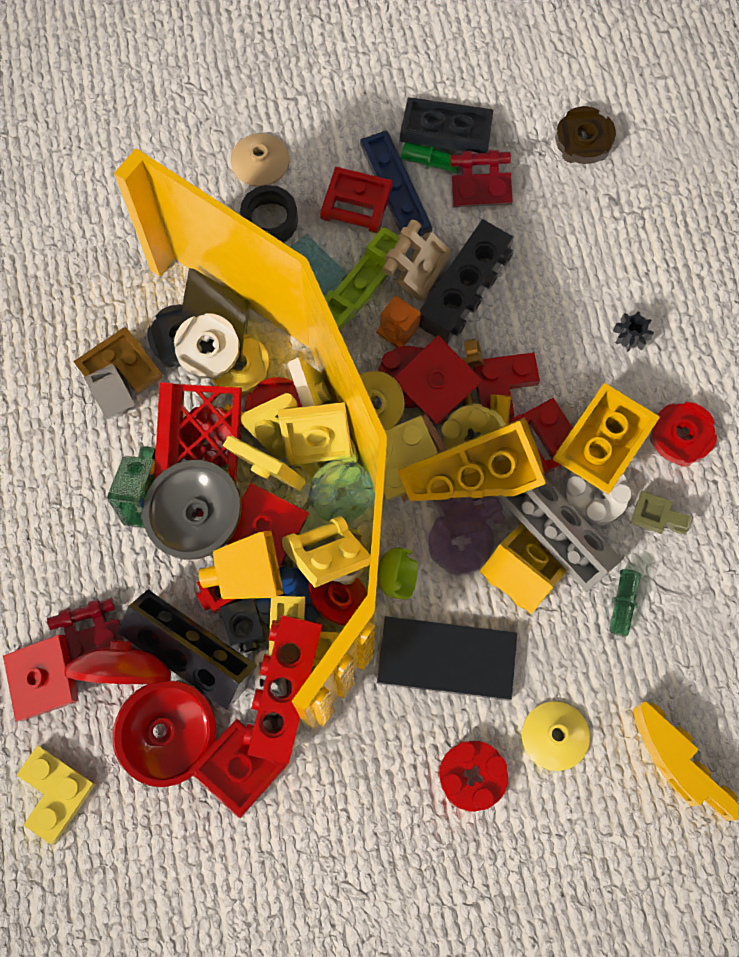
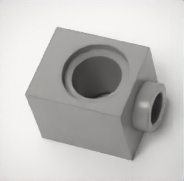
M113 363L84 377L106 420L126 414L130 407L135 405Z

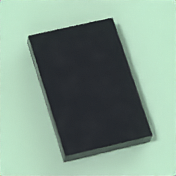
M408 97L399 142L472 151L474 153H488L494 110Z

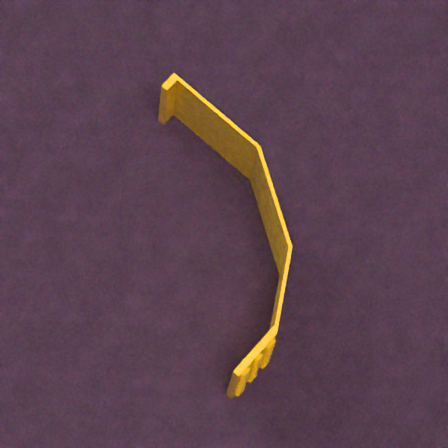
M135 148L114 172L150 270L161 276L176 259L186 267L196 269L250 303L249 308L308 346L324 378L333 402H345L350 438L356 446L358 459L375 495L368 595L292 700L303 723L315 730L318 724L322 727L327 724L335 712L334 706H332L338 696L342 699L345 698L355 683L353 681L355 671L358 668L363 671L374 656L373 652L375 649L373 647L375 643L373 642L375 641L374 636L376 634L374 631L376 628L374 619L387 435L307 258Z

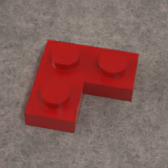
M535 352L483 359L484 365L473 367V371L483 380L476 387L478 402L482 407H486L489 410L491 395L511 396L510 389L538 386L540 382ZM512 397L510 400L509 419L515 415Z

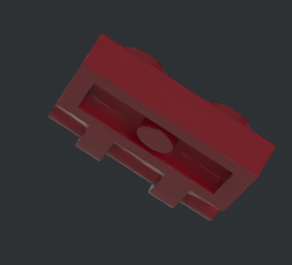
M492 149L488 150V153L472 154V151H462L461 154L450 155V167L462 166V175H452L450 177L452 208L512 204L511 172L499 173V164L511 163V153ZM488 165L489 173L472 174V166Z
M112 597L102 601L98 598L88 601V605L74 610L66 608L60 610L58 615L47 618L50 630L64 628L71 661L89 650L110 647V641L112 640L125 641V638L118 633L121 627L120 620L114 619L106 622L104 613L116 610ZM93 618L95 626L77 631L76 622Z

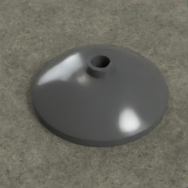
M202 460L184 461L163 471L151 484L143 504V523L148 537L162 552L183 560L201 559L212 555L213 551L225 546L232 538L240 522L242 502L236 483L222 468ZM203 510V517L199 520H196V513L198 511Z

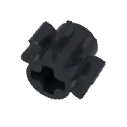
M639 311L631 316L624 313L620 319L621 323H616L613 328L615 333H619L615 343H621L622 346L626 347L627 352L635 347L643 350L647 344L646 341L651 340L654 335L653 331L648 330L652 320H646L640 315Z

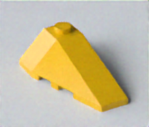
M525 417L397 470L410 501L463 497L483 498L484 496H516L547 483L539 452Z

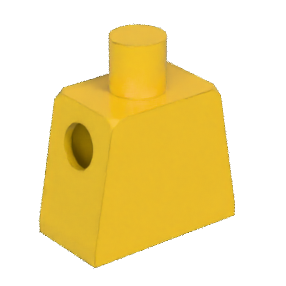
M271 531L256 533L213 551L215 565L199 569L201 586L208 588L219 585L222 599L273 598L284 594Z

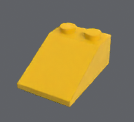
M604 382L553 457V460L609 495L660 417Z

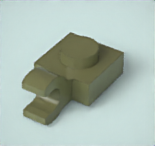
M641 491L630 524L662 534L665 526H667L670 530L685 535L686 530L690 528L693 517L670 510L673 501Z

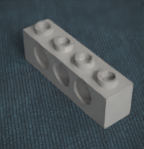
M547 479L546 484L516 496H498L586 592L622 561L619 555Z

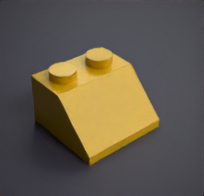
M521 522L500 543L479 572L487 578L491 585L500 588L510 596L517 606L526 609L532 614L565 574L566 570Z

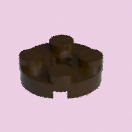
M581 106L568 111L566 116L559 121L555 133L556 145L561 151L563 159L569 163L576 162L580 164H592L605 160L616 137L613 121L608 116L605 118L603 115H600V110L594 107ZM581 131H586L587 135H592V137L589 139L581 138Z

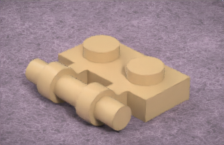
M410 220L407 227H403L398 235L399 241L395 248L390 249L385 257L386 263L382 271L386 275L392 276L398 268L402 273L397 283L419 301L426 298L452 250L432 232L420 237L417 233L421 228V224L416 220ZM409 246L415 250L410 260L404 256Z

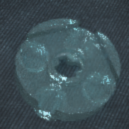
M331 461L317 471L311 482L313 488L311 494L309 493V502L314 511L327 522L330 519L342 516L348 523L363 514L368 506H371L375 501L371 476L363 466L355 461ZM339 487L348 488L344 496L335 498L338 495L337 489Z

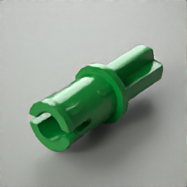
M404 143L401 160L426 166L425 169H429V166L453 173L457 172L459 168L450 167L451 154L434 150L435 147L433 146L430 148L418 144Z

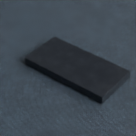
M385 616L377 684L511 701L518 633Z

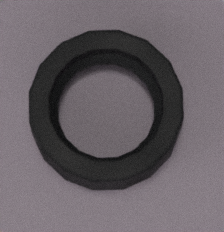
M264 185L254 188L242 200L240 215L253 223L252 213L260 205L272 203L284 207L287 213L285 222L274 228L261 229L281 242H286L293 236L298 224V212L294 198L287 190L279 186Z

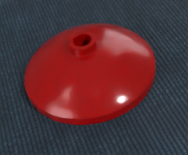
M122 640L110 641V647L87 651L69 662L64 670V675L68 678L95 683L156 684L171 680V670L166 664L151 653L131 648L130 641Z
M170 680L163 683L147 684L139 688L124 702L115 719L113 747L118 762L132 778L149 786L169 787L188 780L192 777L189 773L190 768L215 742L216 724L213 711L208 701L199 691L182 682ZM161 724V734L154 736V727Z

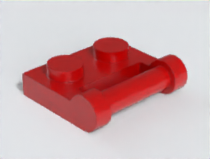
M335 166L321 208L320 219L329 222L333 219L369 228V232L377 234L381 229L383 216L393 188V181ZM336 201L372 209L373 213L372 216H367L334 206Z
M554 398L509 420L508 424L525 417L527 424H530L551 457V459L545 460L538 449L544 475L563 466L553 460V457L573 427Z

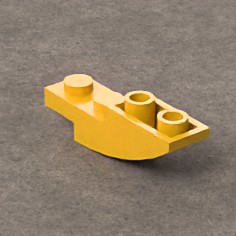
M643 701L633 708V712L642 740L652 760L672 788L689 806H700L705 801L726 821L737 820L739 818V797L727 786L722 785L720 787L710 778L712 773L706 766L695 760L692 762L690 760L699 750L692 743L693 737L679 726L675 728L665 719L666 713L655 703L650 702L648 704L646 701Z

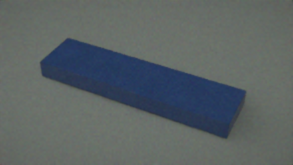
M388 130L360 139V146L374 176L393 181V188L387 205L399 231L403 227H407L410 220H416L421 224V228L417 233L419 236L432 232L433 227Z

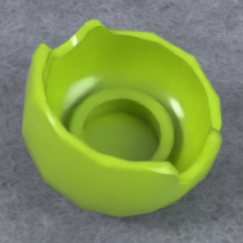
M402 547L391 548L383 555L378 564L377 581L385 595L396 599L408 600L412 597L415 590L418 563L407 556V554H412V551Z

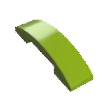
M384 226L366 246L365 255L334 292L330 290L324 297L339 330L360 312L388 276L382 271L386 263L385 257L390 249L395 248L399 239L398 235Z

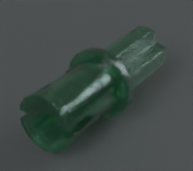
M629 569L620 570L616 597H613L611 600L614 603L609 631L613 635L627 637L629 634L634 608L638 607L636 597L642 574Z

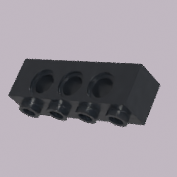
M482 219L419 310L421 312L419 328L435 337L439 335L447 344L453 335L458 337L467 323L465 317L469 311L475 313L483 299L480 295L484 289L490 290L499 275L496 271L500 265L506 266L514 253V250L511 249L514 236ZM479 257H485V258L489 259L490 261H488V262H482V261L478 260L477 258H479ZM470 280L474 284L468 286L464 285L461 281ZM448 303L456 304L459 308L449 309L445 305Z
M149 589L128 606L118 632L141 650L154 655L166 664L172 672L226 710L245 691L257 667L254 662Z

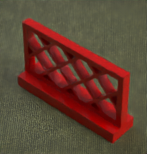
M160 382L154 480L163 471L180 463L188 455L193 460H200L193 450L206 439L217 451L207 462L214 463L221 456L229 465L228 474L235 483L237 482L238 456L230 451L228 457L225 454L228 449L225 447L220 448L210 435L224 424L231 432V435L239 439L242 388ZM184 392H196L204 401L192 414L184 406ZM204 393H214L209 398L204 395ZM221 394H233L232 408L223 416L212 402ZM209 407L219 420L205 431L195 418L205 408ZM183 413L187 416V418L184 421ZM232 416V420H231V424H230V423L227 421V419ZM192 422L202 436L191 446H188L182 439V429ZM181 446L185 449V451L182 454ZM203 510L198 511L195 517H203Z

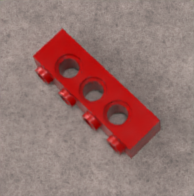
M281 614L279 621L272 620L268 640L274 641L271 655L264 654L260 675H264L266 678L263 690L256 688L251 709L258 711L255 723H247L243 744L249 745L247 755L289 764L300 720L292 700L311 675L322 629L321 623ZM294 643L299 647L300 654L295 661L286 662L280 657V649L284 644ZM277 678L288 679L292 684L290 692L284 696L276 695L271 689L274 680ZM272 712L280 714L284 720L282 726L276 730H270L263 724L264 717Z

